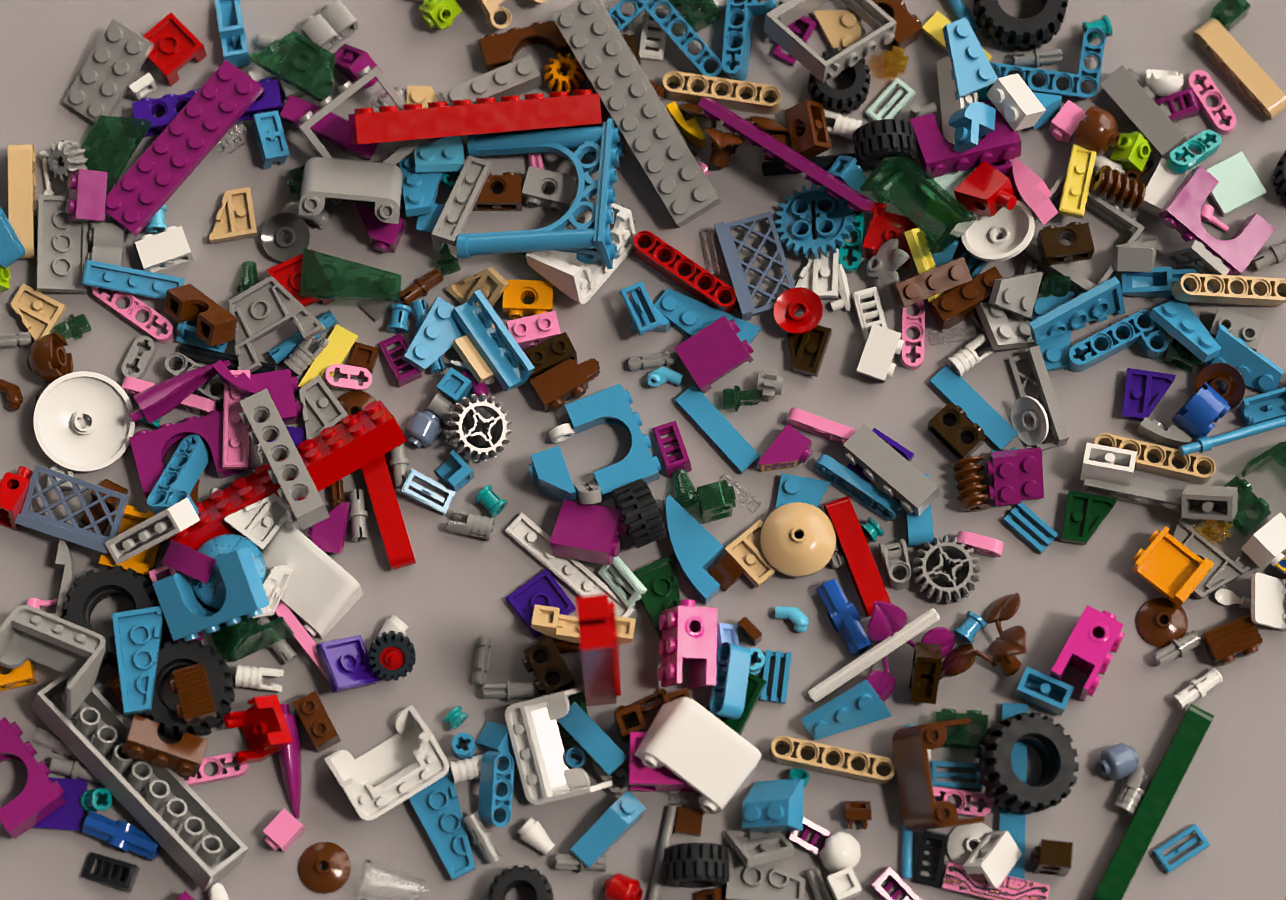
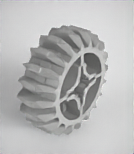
M472 394L469 399L467 397L461 398V404L455 403L453 405L456 412L449 411L448 415L453 420L446 421L445 425L451 426V430L446 431L445 434L453 436L454 439L450 440L449 444H457L455 448L456 453L463 451L464 459L471 456L472 461L475 462L479 458L482 461H487L489 456L496 458V451L503 452L505 450L502 444H509L510 442L505 435H510L513 431L507 429L506 425L512 424V420H505V416L509 412L508 410L500 411L503 407L501 402L495 404V397H490L487 400L486 394H480L479 397L476 394ZM474 407L486 410L491 417L483 418L479 412L476 413ZM467 414V427L462 431V422ZM487 423L482 426L480 432H472L476 430L475 426H478L477 424ZM495 425V426H496L495 436H494L493 440L491 441L492 436H491L490 431H491L492 426ZM474 437L479 443H482L484 448L474 447L466 439Z
M943 536L942 543L935 537L934 545L932 546L928 542L924 543L925 550L919 549L917 554L920 558H914L913 561L918 567H914L912 573L919 575L914 579V582L917 584L923 583L919 587V591L924 592L928 589L926 597L930 599L933 594L937 595V603H940L942 597H945L946 604H950L951 597H954L956 602H960V593L966 598L969 597L968 589L974 591L976 589L974 582H979L980 576L976 573L981 571V566L974 565L979 561V557H970L974 553V548L965 550V541L958 545L956 544L958 541L957 537H953L952 543L948 542L947 536ZM946 552L953 553L961 559L953 560L948 557ZM936 554L938 566L932 568V571L927 572L926 563ZM943 565L952 568L950 575L945 574L946 571L942 572ZM966 567L967 577L957 586L955 574L961 572V569ZM942 580L947 585V588L938 586L933 581Z

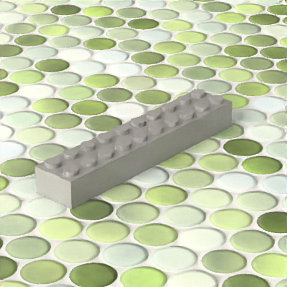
M577 0L551 16L595 90L600 94L601 100L676 224L682 227L723 202L602 1Z
M63 674L37 692L31 709L204 891L242 862L248 847L175 771L164 767H157L152 763L133 759L129 755L121 753L130 724L94 686L72 717L67 715L66 687L69 675Z

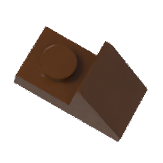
M108 479L99 484V486L126 495L128 493V489ZM93 490L90 493V495L93 498L91 503L98 500L95 491ZM112 496L105 500L110 513L115 511L116 506H119L120 498ZM100 503L90 508L95 521L106 516ZM85 512L80 521L88 526L91 523ZM108 519L98 524L99 530L103 534L110 524Z

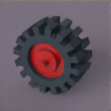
M390 631L391 634L383 632L380 638L377 636L375 642L371 643L369 650L370 665H372V670L377 672L379 677L385 676V680L389 681L390 678H394V681L399 680V676L404 678L407 676L408 671L411 672L413 670L412 666L415 665L416 657L414 645L410 642V638L408 636L404 637L401 632L399 634H395V631Z

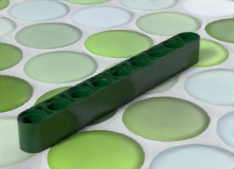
M1193 704L1189 706L1091 900H1122L1214 718V715Z

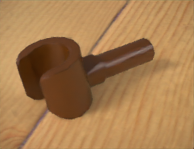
M1150 160L1148 163L1145 164L1142 172L1129 170L1126 173V175H1128V177H1136V181L1139 182V178L1148 169H1150L1154 165V163Z

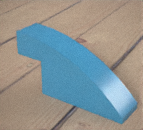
M669 495L666 498V524L672 552L683 577L694 593L706 605L720 591V584L705 570L723 554L724 546Z

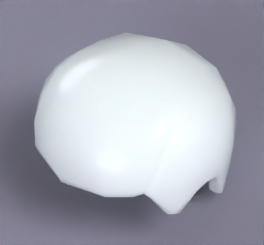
M1146 70V85L1155 95L1168 96L1177 93L1182 87L1183 74L1178 76L1176 71Z
M838 832L829 836L825 840L823 849L820 851L822 864L831 873H837L850 866L853 869L861 857L859 842L851 834L845 832Z

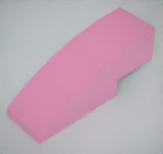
M1014 158L1012 160V167L1018 191L1034 216L1044 226L1058 213L1049 199L1052 193L1038 175L1019 159Z

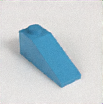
M627 791L570 849V852L589 869L641 820L646 807Z

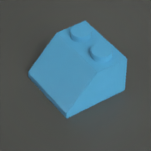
M560 446L532 454L531 463L528 464L532 484H538L540 492L561 502L564 500L576 502V492Z
M804 779L756 781L743 801L742 828L761 833L802 831Z

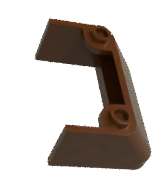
M971 718L900 728L893 734L892 748L902 821L907 829L921 831L985 822L984 817L958 820L957 809L951 802H935L928 750L937 749L945 743L946 728L968 725L971 723Z

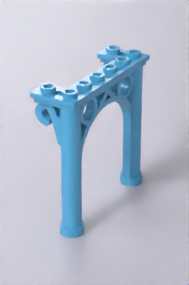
M607 118V122H603V126L468 135V153L472 157L550 152L561 155L569 160L577 170L579 185L572 206L564 216L549 226L534 230L458 234L457 253L460 259L471 258L474 255L560 251L577 253L576 258L582 263L594 264L601 261L602 266H607V269H613V259H617V246L612 244V232L610 230V224L614 223V213L611 209V204H614L616 200L613 183H617V171L614 166L620 167L621 157L625 156L624 142H620V130L615 128L612 118ZM585 155L593 163L583 164L580 160ZM599 170L598 180L592 179L589 174ZM597 194L596 206L589 202V199ZM581 212H592V217L587 223L580 224L576 222L575 218ZM570 224L573 227V230H564Z

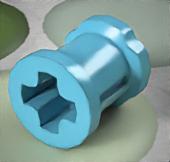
M163 205L148 222V225L145 226L147 233L159 234L168 228L165 225L166 205Z
M750 648L751 660L753 657H756L757 663L754 666L750 665L749 673L758 675L764 669L765 656L760 649Z

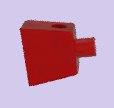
M985 161L954 189L958 208L988 217L994 216L1002 207L1012 210L1017 203V198L1013 196L1014 193L1010 179Z
M19 466L16 474L6 472L0 482V525L18 531L20 526L15 523L17 513L22 511L30 485V478L33 474V471L27 467Z

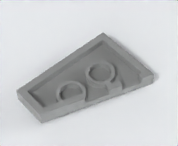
M729 849V882H727L726 900H804V878L764 864L747 868L735 851Z

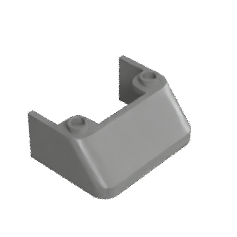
M29 605L18 606L0 626V665L6 668H18L27 659H30L69 675L66 687L67 715L72 717L93 689L106 650L105 638L101 634Z

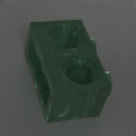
M669 0L675 9L678 8L682 14L681 16L696 33L720 19V9L713 0ZM695 11H702L705 14L703 16L698 17L695 16L693 13Z
M1235 476L1224 486L1238 487V494L1240 495L1238 512L1233 521L1230 522L1246 538L1267 520L1272 512L1269 510V504L1252 492L1251 485L1245 479L1241 480L1238 476ZM1246 510H1254L1258 518H1249Z
M727 480L697 487L696 501L703 524L732 516L733 508L736 507V495L733 486L728 487Z
M941 709V712H936L934 722L971 718L970 724H976L980 728V733L973 735L968 732V725L954 727L955 731L946 733V741L939 748L976 750L982 747L979 741L983 735L987 734L988 715H983L982 711L979 710L956 713L955 709Z

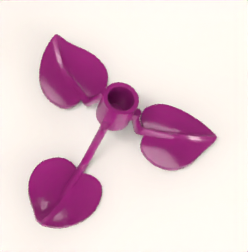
M874 601L873 612L867 626L868 636L876 641V645L889 636H893L895 632L904 628L907 621L906 613L894 604ZM936 627L924 634L921 643L941 644L943 659L952 650L956 636L947 628ZM909 640L906 642L911 647L915 648V643L913 641ZM886 656L882 658L884 672L875 670L865 678L882 701L887 700L896 688L895 678L889 675L890 669Z

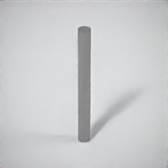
M668 805L648 900H659L664 876V849L669 847L671 843L677 806Z

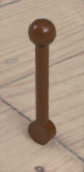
M664 688L658 689L657 693L650 695L642 700H639L633 704H630L626 707L619 706L617 708V711L629 708L637 704H639V706L643 705L658 697L663 698V695H666L667 691Z

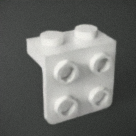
M1262 573L1252 574L1251 619L1253 623L1286 631V579H1279Z

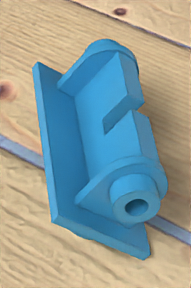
M184 321L178 324L177 331H179L176 339L177 342L224 353L228 342L210 347L195 335L197 322Z

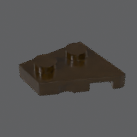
M817 325L811 331L803 334L787 332L793 370L817 377L832 335V329Z

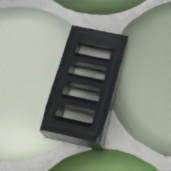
M923 830L914 878L915 883L940 887L949 834ZM927 839L941 841L942 846L927 844ZM925 849L940 852V857L924 854ZM923 860L937 862L938 867L923 865ZM921 870L937 873L936 878L921 875Z
M90 852L82 877L131 893L140 868L125 861ZM95 860H99L100 863L96 874H92L91 871ZM105 863H108L109 867L107 869L105 877H102L101 873L103 871ZM114 866H117L116 876L112 880L110 879ZM126 869L128 871L124 882H119L123 870Z

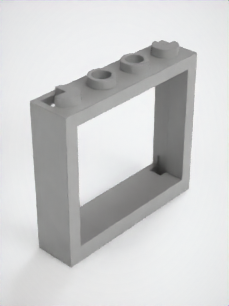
M788 0L766 14L763 31L823 83L830 78H835L844 69L854 66L865 56L872 55L878 48L888 45L893 41L897 22L872 0H840L875 31L827 61L786 26L829 0Z
M368 65L363 70H360L357 73L358 79L352 83L348 80L338 88L340 93L333 98L330 95L318 104L320 108L314 113L308 111L299 119L301 123L297 125V128L320 157L333 158L310 127L374 77L399 110L404 109L403 104L406 103L377 66L370 68ZM427 139L406 140L378 163L395 165Z
M1062 173L1050 190L1052 195L1049 199L1052 204L1063 191L1066 178L1064 173ZM1096 191L1093 193L1088 192L1085 207L1129 235L1130 238L1126 243L1140 239L1145 227L1136 221L1137 218L1127 216L1121 212V209L1116 204L1104 201L1097 195ZM1032 214V215H1033V218H1034V221H1035V227H1036V226L1038 225L1039 221H1038V219L1034 216V214ZM1031 241L1019 253L1026 260L1037 263L1038 268L1072 291H1075L1078 295L1095 288L1103 281L1111 279L1116 272L1113 260L1095 285L1065 264L1043 267L1038 246Z

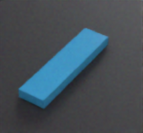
M86 260L82 285L166 300L167 290L183 286L185 279Z
M948 364L930 380L929 383L948 402H951L954 406H960L967 414L966 418L972 424L977 423L983 429L985 438L998 451H1002L1018 436V432Z
M695 384L675 399L677 405L741 474L760 459V455Z

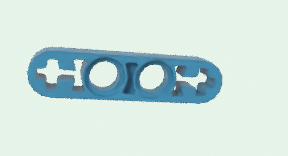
M822 454L814 463L813 468L821 477L830 481L833 485L882 518L893 521L901 512V506L897 501L832 457Z

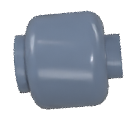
M426 410L423 413L416 412L405 427V433L409 437L407 442L418 449L421 446L431 447L442 431V427L439 424L440 419Z
M1119 743L1102 751L1098 766L1104 776L1107 775L1110 779L1116 781L1129 776L1136 769L1139 759L1133 747Z

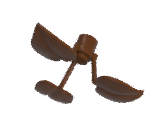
M698 103L677 105L679 109L681 108L692 115L707 117L702 113L704 109L698 106ZM750 116L749 122L754 126L768 130L785 131L789 135V129L776 120L762 116ZM707 117L712 123V128L706 127L704 129V132L712 140L710 147L713 149L709 163L727 168L731 154H735L739 144L744 143V134L741 133L738 136L716 129V120Z
M1018 593L999 598L985 611V621L988 624L995 622L1000 635L987 649V653L993 659L979 650H974L972 644L961 645L953 649L943 660L940 680L944 677L959 675L968 670L973 665L975 656L988 661L992 667L997 665L1005 676L1014 675L1019 671L1021 662L1015 655L1027 653L1026 631L1022 626H1013L1005 631L1001 627L1002 621L1009 620L1016 614L1021 601Z

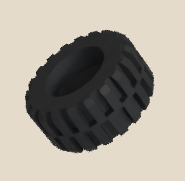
M974 0L973 15L976 17L975 22L979 29L983 28V36L986 39L990 37L993 39L992 44L998 47L1000 44L1005 45V50L1013 51V48H1019V52L1027 51L1028 47H1032L1033 50L1040 48L1042 42L1047 44L1052 40L1053 35H1057L1065 17L1068 0H1041L1043 5L1042 11L1031 18L1024 19L1007 14L1000 7L998 0Z
M106 565L99 567L100 571L94 573L93 570L86 572L88 577L83 581L78 578L74 582L76 588L74 591L68 590L66 594L68 603L64 602L62 606V611L65 614L62 619L93 631L90 625L92 611L105 598L111 596L128 597L134 603L136 610L161 605L155 590L144 576H139L131 568L124 570L122 566L114 565L113 569H109ZM115 636L104 637L106 650L101 666H105L108 663L111 667H118Z
M183 638L178 639L177 643H172L171 640L163 643L164 647L159 649L152 710L142 712L141 714L146 719L158 722L157 730L168 738L173 736L176 740H180L183 733H190L196 736L204 733L207 736L212 733L211 729L214 726L220 727L224 723L223 716L232 710L230 704L235 699L233 691L235 684L231 671L220 653H217L208 644L203 645L201 641L195 639L192 642H184ZM203 663L206 668L217 716L187 724L184 718H179L177 711L171 710L164 704L161 697V688L166 678L173 673L172 671Z
M1026 712L1019 713L992 725L987 729V734L981 737L979 743L982 747L977 748L975 757L979 758V762L975 763V771L980 773V778L977 780L980 786H985L986 791L984 793L988 799L993 797L995 799L994 804L999 808L1006 807L1007 812L1013 814L1019 812L1021 815H1028L1056 806L1061 803L1063 798L1070 794L1071 789L1069 787L1074 786L1077 780L1074 772L1079 770V763L1075 762V757L1078 754L1076 748L1073 749L1071 746V742H1073L1071 736L1063 733L1065 728L1060 723L1054 725L1053 718L1047 715L1041 717V714L1036 712L1029 714ZM1018 740L1030 744L1040 756L1042 776L1036 787L1023 783L1016 776L1012 768L1011 752Z

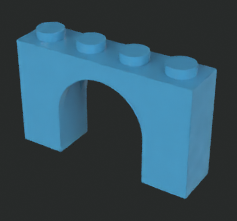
M621 384L565 405V413L574 428L575 434L601 424H614L623 428L631 438V449L623 460L593 472L594 481L601 487L603 501L613 498L614 489L638 479L644 480L647 484L658 480V471L662 470L657 456L652 457L649 451L652 445L648 435H643L639 426H642V422L638 412L633 413L630 404L633 403L628 389L623 390Z
M249 547L216 558L226 588V599L219 612H211L199 604L188 576L182 572L152 583L173 641L183 638L184 642L198 638V632L202 630L205 631V634L220 630L219 624L225 622L227 627L241 622L240 616L245 614L248 619L263 614L261 608L269 606L270 603Z

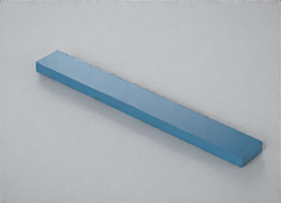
M1002 703L1001 720L1019 713L1026 712L1028 714V704ZM1018 740L1012 748L1011 764L1016 776L1025 784L1027 781V743ZM1006 807L999 808V831H1008L1022 853L1007 876L1024 880L1026 815H1021L1019 812L1015 814L1007 812Z

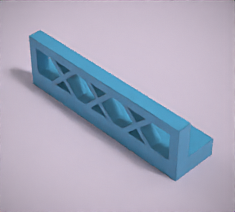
M481 290L474 291L469 301L455 307L451 314L507 392L526 383L535 367ZM519 362H520V363L522 364V366L524 367V371H523V369L520 367Z

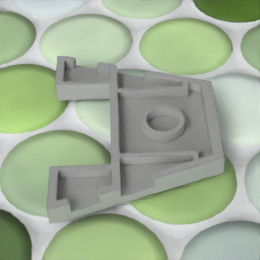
M272 276L228 300L230 313L237 318L235 352L238 356V370H250L252 373L262 367L252 347V343L293 319L305 340H309L326 330L325 326Z
M1181 514L1173 537L1202 560H1205L1207 557L1214 563L1210 572L1192 592L1200 600L1258 566L1244 551L1235 561H1232L1193 529L1198 521L1182 518Z

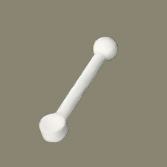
M40 151L39 158L42 160L46 187L44 195H55L50 187L46 162L48 158L47 151Z

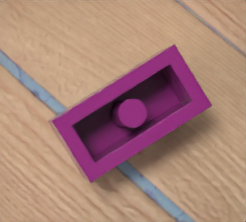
M77 169L71 172L67 181V187L70 189V199L66 202L68 221L94 224L95 222L104 221L108 172Z

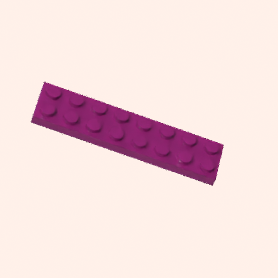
M225 60L106 196L105 214L134 236H137L264 91L263 87L232 63Z
M702 97L698 106L704 109L702 113L705 116L719 122L722 120L724 128L739 135L741 133L744 134L743 140L753 146H763L765 154L775 160H785L784 166L794 172H804L806 180L816 186H826L825 192L836 199L842 200L845 198L848 200L846 205L853 210L862 213L864 210L872 212L877 204L717 101Z

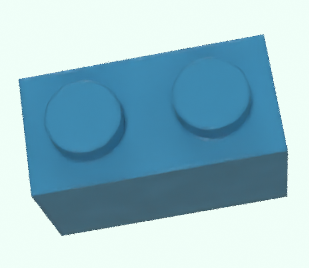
M1026 667L1014 696L1061 716L1074 687L1030 667Z

